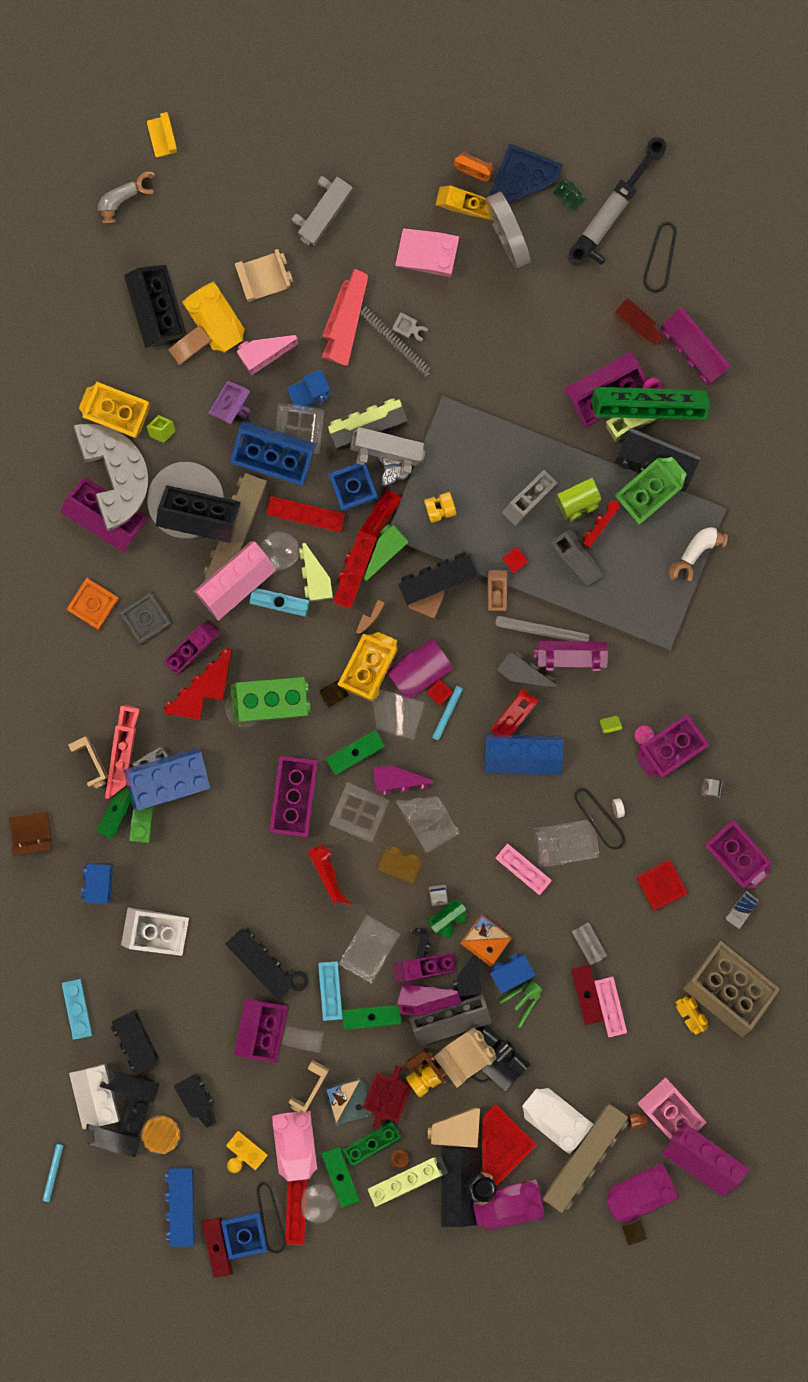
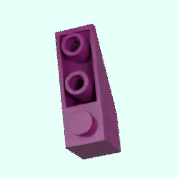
M209 620L205 621L164 660V663L175 675H178L213 643L221 633Z
M395 766L373 768L376 791H380L381 794L392 793V789L399 788L400 792L410 791L411 786H418L419 789L430 788V784H433L431 779Z
M453 952L392 963L395 982L415 980L456 971Z
M403 984L397 1005L400 1014L421 1016L461 1004V999L458 991L453 989L445 990L437 989L433 986L422 987L416 984Z

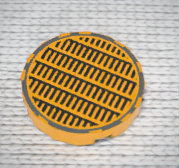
M165 1115L149 1119L142 1130V1141L145 1147L150 1152L156 1154L171 1152L180 1140L178 1124L172 1118Z

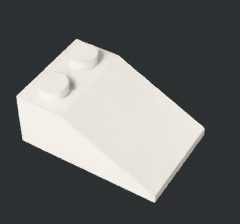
M128 907L121 945L128 949L182 956L189 918Z

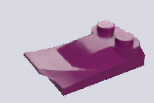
M686 714L642 744L637 760L649 777L663 778L708 747L709 744L689 715Z
M733 819L719 829L704 844L708 851L742 888L754 889L770 875V864L772 862Z
M660 1162L610 1187L609 1195L605 1201L615 1221L628 1223L667 1203H671L679 1198L664 1165Z
M536 1179L497 1188L496 1195L486 1205L473 1203L478 1226L488 1230L545 1218Z

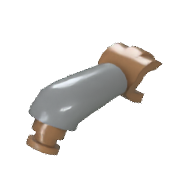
M148 171L143 172L137 177L136 182H129L105 193L100 198L97 206V211H101V216H104L102 223L116 222V220H113L115 210H118L122 202L136 195L138 191L143 194H153V189H144L141 182L146 177L151 179L155 174Z

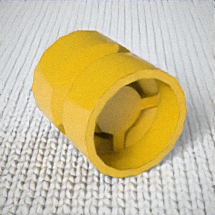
M450 492L440 494L439 498L431 497L424 499L431 523L440 521L442 517L450 518L457 515Z
M428 1062L419 1068V1072L414 1071L406 1077L419 1097L429 1092V1087L434 1088L441 1083V1080Z

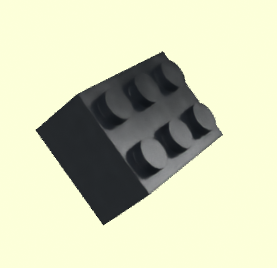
M136 1009L112 1021L111 1030L115 1037L119 1036L121 1040L119 1046L123 1054L127 1053L130 1059L127 1062L132 1072L136 1071L138 1074L157 1065L161 1061Z

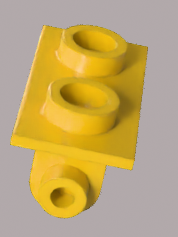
M689 994L675 1002V1007L682 1018L687 1015L690 1016L689 1019L685 1020V1023L691 1033L697 1035L709 1027L707 1018L704 1014L700 1013L696 1000Z

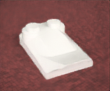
M549 1088L535 1089L522 1106L524 1118L569 1155L593 1126L592 1122Z

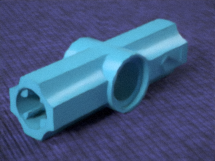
M258 588L252 591L250 597V604L304 617L307 615L310 602L309 600ZM279 597L285 600L282 607L275 606V600Z

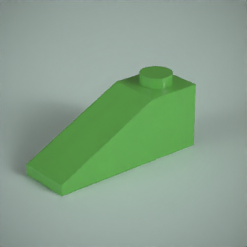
M388 524L380 531L382 536L378 539L364 576L366 581L410 541L395 524L392 527Z
M154 806L138 811L135 808L133 809L129 841L151 842Z

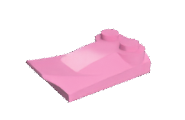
M291 1112L272 1116L279 1175H282L287 1182L310 1179L313 1172L318 1170L311 1112Z

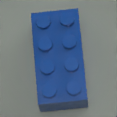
M243 421L238 431L230 463L303 486L307 479L316 444Z
M197 748L123 770L132 806L137 811L210 789L202 753Z

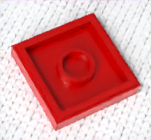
M670 859L636 877L653 911L688 894Z

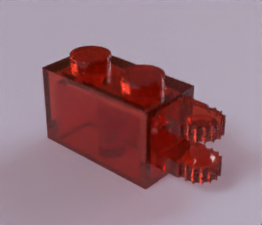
M629 298L614 312V316L641 341L646 338L653 345L661 342L662 334L655 328L656 323Z

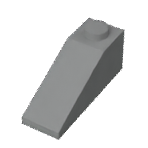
M543 470L509 503L502 514L516 526L558 482Z

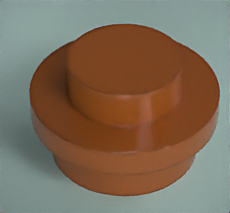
M403 1149L395 1150L391 1154V1164L398 1169L405 1168L410 1161L409 1154Z

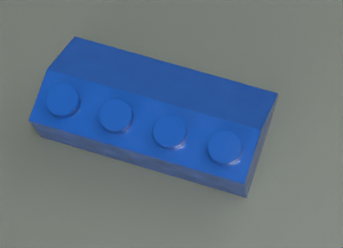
M486 734L484 773L561 775L563 737Z

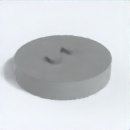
M498 192L486 197V205L493 222V229L498 234L512 265L517 269L531 263L524 237L504 195Z
M178 462L165 467L155 476L148 490L147 504L150 516L156 524L158 507L166 485L224 498V492L219 480L206 467L193 462ZM159 527L164 533L178 539L188 540L201 537Z

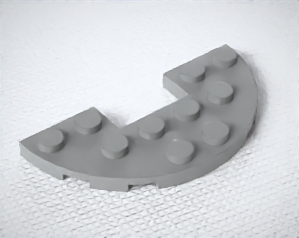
M97 424L74 425L73 429L84 463L103 458L113 490L96 494V500L106 531L113 530L128 522L138 512L144 501L148 487L146 463L133 442L120 432Z

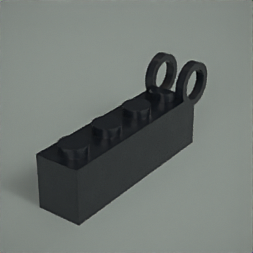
M244 928L240 929L225 943L277 1000L290 988L295 991H301L308 985V977L304 972L295 971L292 974L288 970L284 972L280 968L282 964L275 956L271 958L267 954L269 950L262 942L258 944L254 940L256 936L249 928L246 930ZM293 976H303L305 979L304 985L302 987L294 986L292 983Z

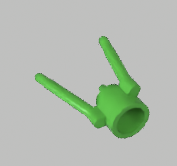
M533 980L530 983L525 982L521 987L499 1001L502 1004L523 991L525 996L514 1008L518 1010L528 998L532 1000L521 1018L518 1028H521L535 1003L541 997L540 993L543 991Z

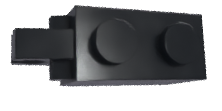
M194 1073L175 1084L174 1088L190 1117H198L204 1126L208 1128L217 1122L212 1110L214 1100L209 1092L206 1094L203 1089L205 1083L201 1076L197 1077Z

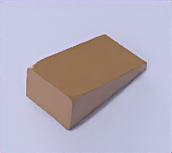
M489 570L488 611H507L508 571Z

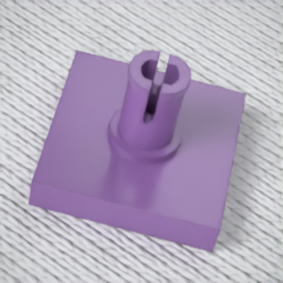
M227 381L208 413L229 424L232 423L236 414L245 419L248 415L244 412L249 414L250 409L244 406L243 403L250 391L245 387Z

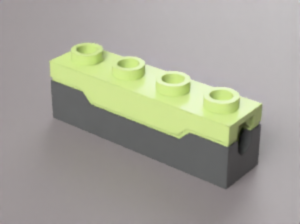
M395 398L389 399L384 402L385 405L377 407V405L367 408L365 413L359 414V412H355L348 416L349 419L344 421L337 419L330 422L331 426H328L336 450L351 445L353 432L358 427L383 433L408 423L400 399L396 401Z
M438 1156L369 1188L368 1192L374 1206L377 1207L449 1173L442 1157Z

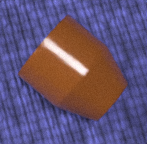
M640 1113L628 1114L630 1130L639 1129L647 1125L646 1115Z

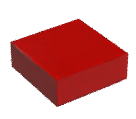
M518 547L502 558L513 574L529 562Z
M439 679L426 693L440 706L453 692Z

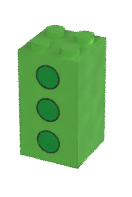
M304 677L239 682L230 685L233 723L301 718L308 716V712H310L309 700L306 701L308 682L305 681Z

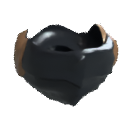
M485 1172L473 1175L464 1185L469 1199L474 1204L479 1205L488 1204L498 1191L494 1177Z

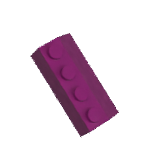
M682 307L662 324L661 328L663 330L661 333L667 340L671 339L675 344L673 345L674 349L679 354H684L687 358L685 360L691 369L695 368L699 372L698 377L704 384L708 383L710 386L730 368L731 365Z
M629 352L564 390L570 404L585 428L603 418L594 416L591 399L595 387L643 388L647 380L640 363Z
M84 477L66 497L60 513L125 553L136 539L148 517L138 511L125 524L106 531L96 500V494L106 492V490Z
M684 1121L661 1152L722 1197L737 1187L750 1170Z

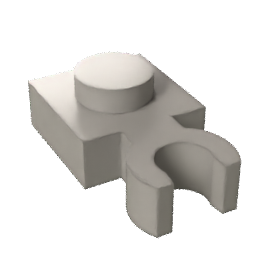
M401 312L392 328L393 331L408 339L413 334L415 339L420 342L423 341V338L418 336V332H428L426 327L416 326L417 320Z

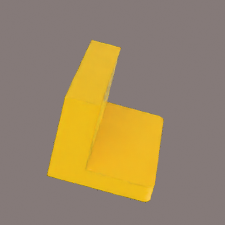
M168 112L161 113L160 118L147 121L156 158L178 153Z

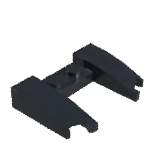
M112 1070L111 1072L115 1077L108 1085L102 1081L100 1087L128 1095L130 1098L119 1131L91 1124L86 1125V1130L93 1131V1141H88V1144L119 1154L136 1157L141 1142L138 1136L149 1103L154 1102L160 1084L153 1080Z

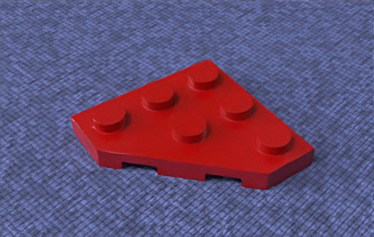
M495 1104L482 1117V1172L492 1175L496 1185H498L537 1144Z

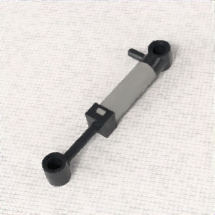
M654 137L648 142L646 148L647 155L627 183L622 179L620 180L612 194L570 249L568 259L572 265L582 266L588 257H591L600 265L605 262V258L595 252L594 249L636 194L637 190L633 186L652 160L663 157L666 151V142L662 138ZM657 144L661 147V151L654 152L651 146ZM579 251L583 254V258L577 260L573 257V253Z

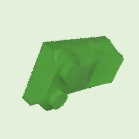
M673 457L657 458L621 489L615 497L640 525L683 488L687 473Z

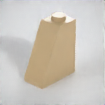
M474 1107L432 1123V1128H428L427 1139H431V1144L477 1147L480 1107Z

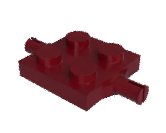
M395 1065L392 1076H385L378 1072L375 1073L363 1103L362 1109L376 1116L371 1127L379 1130L383 1119H389L396 1123L399 1122L412 1089L411 1086L404 1084L399 1079L403 1069Z

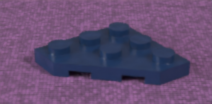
M509 144L489 196L501 192L509 204L556 184L563 164Z

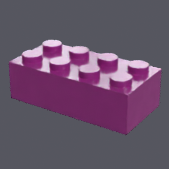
M286 756L279 757L269 832L301 837L309 836L319 761Z

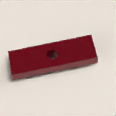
M590 964L572 968L571 972L585 1025L604 1021ZM589 991L591 993L590 997L585 998L584 992Z
M221 1217L202 1221L213 1278L233 1274Z

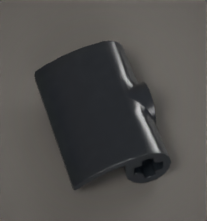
M486 1026L481 1033L487 1045L494 1049L497 1059L491 1065H487L481 1070L506 1091L526 1071L530 1063L515 1051V1047L508 1040L502 1039L489 1026Z

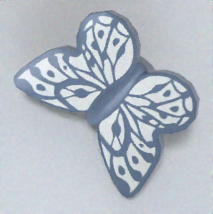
M377 457L385 469L382 477L383 486L394 483L396 479L405 480L408 477L400 475L401 462Z

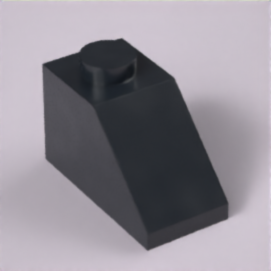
M473 955L456 976L457 981H453L454 990L458 991L459 996L482 994L478 957Z

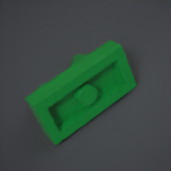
M456 898L428 919L427 922L435 933L437 932L444 937L452 938L453 928L450 922L453 920L456 923L465 924L467 919L466 908Z

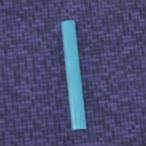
M455 687L432 738L439 741L463 688Z
M56 1144L43 1201L50 1202L64 1145Z

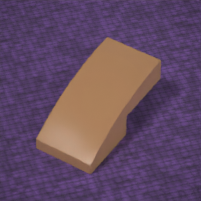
M200 325L168 350L178 364L181 365L195 353L201 351L212 339Z
M377 600L371 617L362 616L356 630L357 634L360 635L375 622L385 605L384 602Z

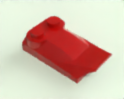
M321 844L309 850L308 853L333 903L340 901L351 906L350 901L338 888L336 873L330 861L332 854L328 846L324 847Z

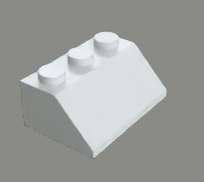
M107 1063L69 1073L83 1129H86L87 1124L103 1126L120 1121L114 1091L100 1087L102 1081L107 1085L111 1081Z

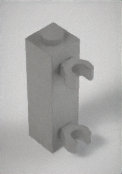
M321 176L318 185L326 189L327 192L307 220H304L298 214H295L291 219L294 224L301 227L298 232V236L301 237L299 240L307 246L310 244L315 246L353 192V187L339 177H336L334 182L331 183L328 179Z
M358 427L353 432L350 450L358 452L356 464L364 465V462L367 463L368 455L401 462L400 475L408 476V473H411L412 465L416 466L423 461L425 456V450H423L424 443Z

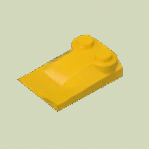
M215 282L203 286L182 301L196 325H201L212 339L209 345L213 351L219 350L225 353L243 341L245 328Z
M96 382L95 385L87 387L79 409L82 412L83 418L137 438L147 417L150 402Z
M380 632L370 635L363 634L338 685L366 700L373 701L377 698L380 692L379 687L398 650L397 640Z

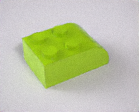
M590 478L557 494L555 501L564 520L569 519L571 522L580 518L581 513L584 511L590 513L598 509L601 496L593 478Z

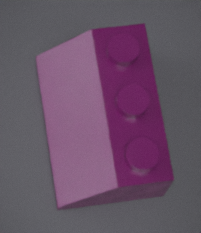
M245 998L234 1055L252 1060L277 1063L288 1006Z

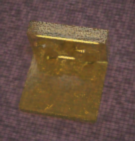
M393 846L390 849L386 848L378 870L413 884L422 862H419L420 857L410 853L408 857L402 855V850Z

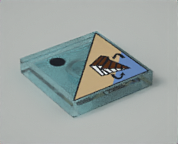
M362 1077L325 1088L335 1126L372 1115L371 1112L362 1109L367 1096Z

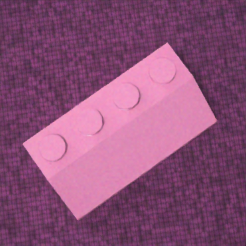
M251 541L193 592L219 621L276 570L256 542Z

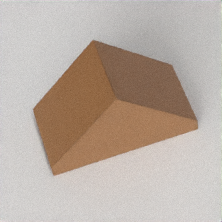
M441 591L412 603L408 607L412 611L435 619L445 593Z

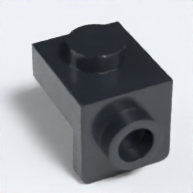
M415 927L414 930L410 929L409 934L420 936L416 956L424 957V953L428 954L431 943L427 942L429 934H426V930Z

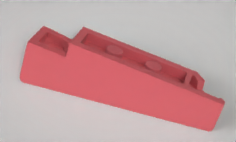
M357 269L353 270L350 281L345 280L343 282L322 335L323 338L329 341L321 358L345 366L349 363L368 275Z
M128 704L121 706L118 725L115 727L105 795L107 799L127 786L123 770L131 767L136 733L135 725L140 713L139 708Z

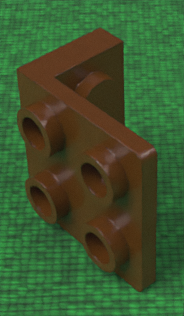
M47 812L9 818L14 847L11 848L13 856L53 849Z
M423 1048L405 1061L409 1071L412 1069L416 1071L424 1065V1060H426L443 1084L447 1083L446 1072L441 1066H436L434 1063L436 1059L430 1050L426 1052Z

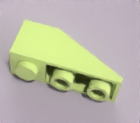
M613 417L606 421V428L617 443L626 437L629 428L638 431L656 419Z
M302 543L303 548H299L301 560H305L302 574L303 579L307 578L308 586H304L306 598L309 597L310 602L333 599L330 577L306 543Z

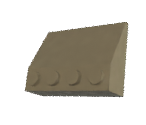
M719 941L682 988L741 1037H744L753 1029L780 991L775 984L722 941Z

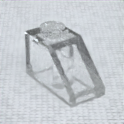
M286 1025L282 1045L320 1053L324 1032Z

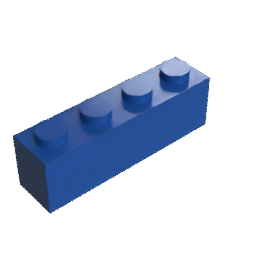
M170 1167L169 1172H165V1183L169 1184V1191L166 1192V1203H169V1211H166V1223H170V1230L166 1232L167 1242H170V1247H193L195 1245L193 1167Z

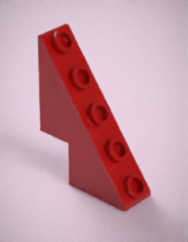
M226 647L219 654L220 658L216 662L212 660L205 667L207 670L202 675L198 674L191 680L193 684L188 689L184 687L177 693L178 698L174 702L170 700L163 707L164 714L201 720L205 697L224 700L232 649Z

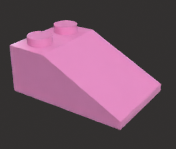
M403 228L395 266L451 278L459 236Z
M296 335L253 340L250 343L246 341L238 347L237 354L252 376L299 343Z
M666 1077L637 1103L669 1139L673 1137L683 1121L696 1131L707 1123Z

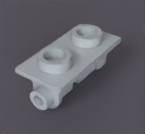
M589 922L572 931L590 965L599 962L607 956Z

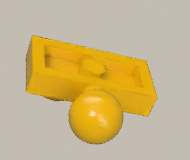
M239 1131L236 1132L226 1145L237 1155L236 1158H232L227 1162V1169L231 1173L240 1172L243 1161L256 1170L268 1156Z

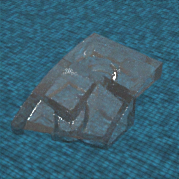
M380 690L377 698L372 701L376 728L413 740L425 703Z
M438 796L396 801L426 853L459 834Z

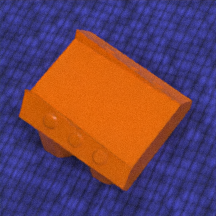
M468 151L455 157L454 167L485 182H489L494 171L492 162L488 163L469 155Z

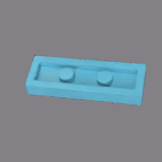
M338 961L318 963L323 1021L343 1019Z
M77 979L63 982L62 988L73 1040L92 1036L82 980Z

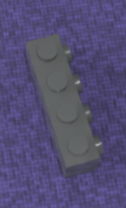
M483 995L461 1001V1004L409 1018L418 1047L469 1031L473 1027L478 1028L492 1023Z

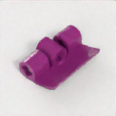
M433 638L420 648L406 654L402 658L403 660L388 669L387 673L405 699L410 700L453 670L454 667Z

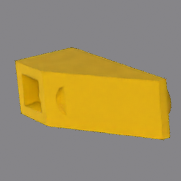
M451 185L439 188L436 206L492 221L484 197Z

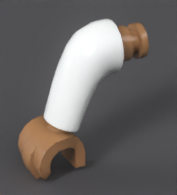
M713 527L699 531L685 550L681 558L682 562H674L669 567L668 574L670 580H675L678 577L679 570L684 568V579L692 581L693 570L691 564L694 565L699 556L708 548L712 549L714 546H719V544L724 548L727 544L728 535L725 533L721 535Z

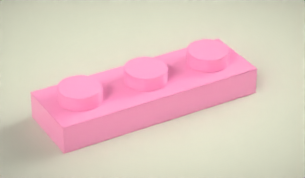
M508 843L496 856V859L539 895L552 881Z
M614 977L594 981L608 1037L627 1033Z

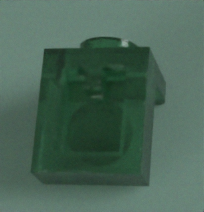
M568 180L560 182L553 192L555 196L561 199L570 212L575 211L586 201V198L575 184Z

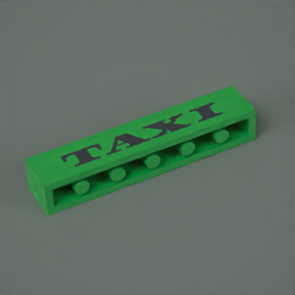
M595 387L591 399L595 417L706 420L710 409L706 390Z

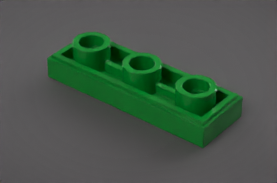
M374 730L329 756L326 760L334 774L337 775L384 748L385 745L377 731ZM354 749L359 750L358 756L352 755Z
M127 786L114 795L96 830L109 839H112L117 832L118 826L131 803Z
M398 1005L342 1010L344 1030L402 1024ZM371 1013L375 1014V1020H369L368 1015Z
M390 1121L380 1127L379 1130L373 1131L342 1149L353 1167L401 1139L402 1136L394 1122ZM369 1141H375L376 1145L370 1147L368 1143Z
M340 1146L321 1153L341 1208L359 1202L360 1200ZM343 1174L344 1179L338 1180L337 1175Z

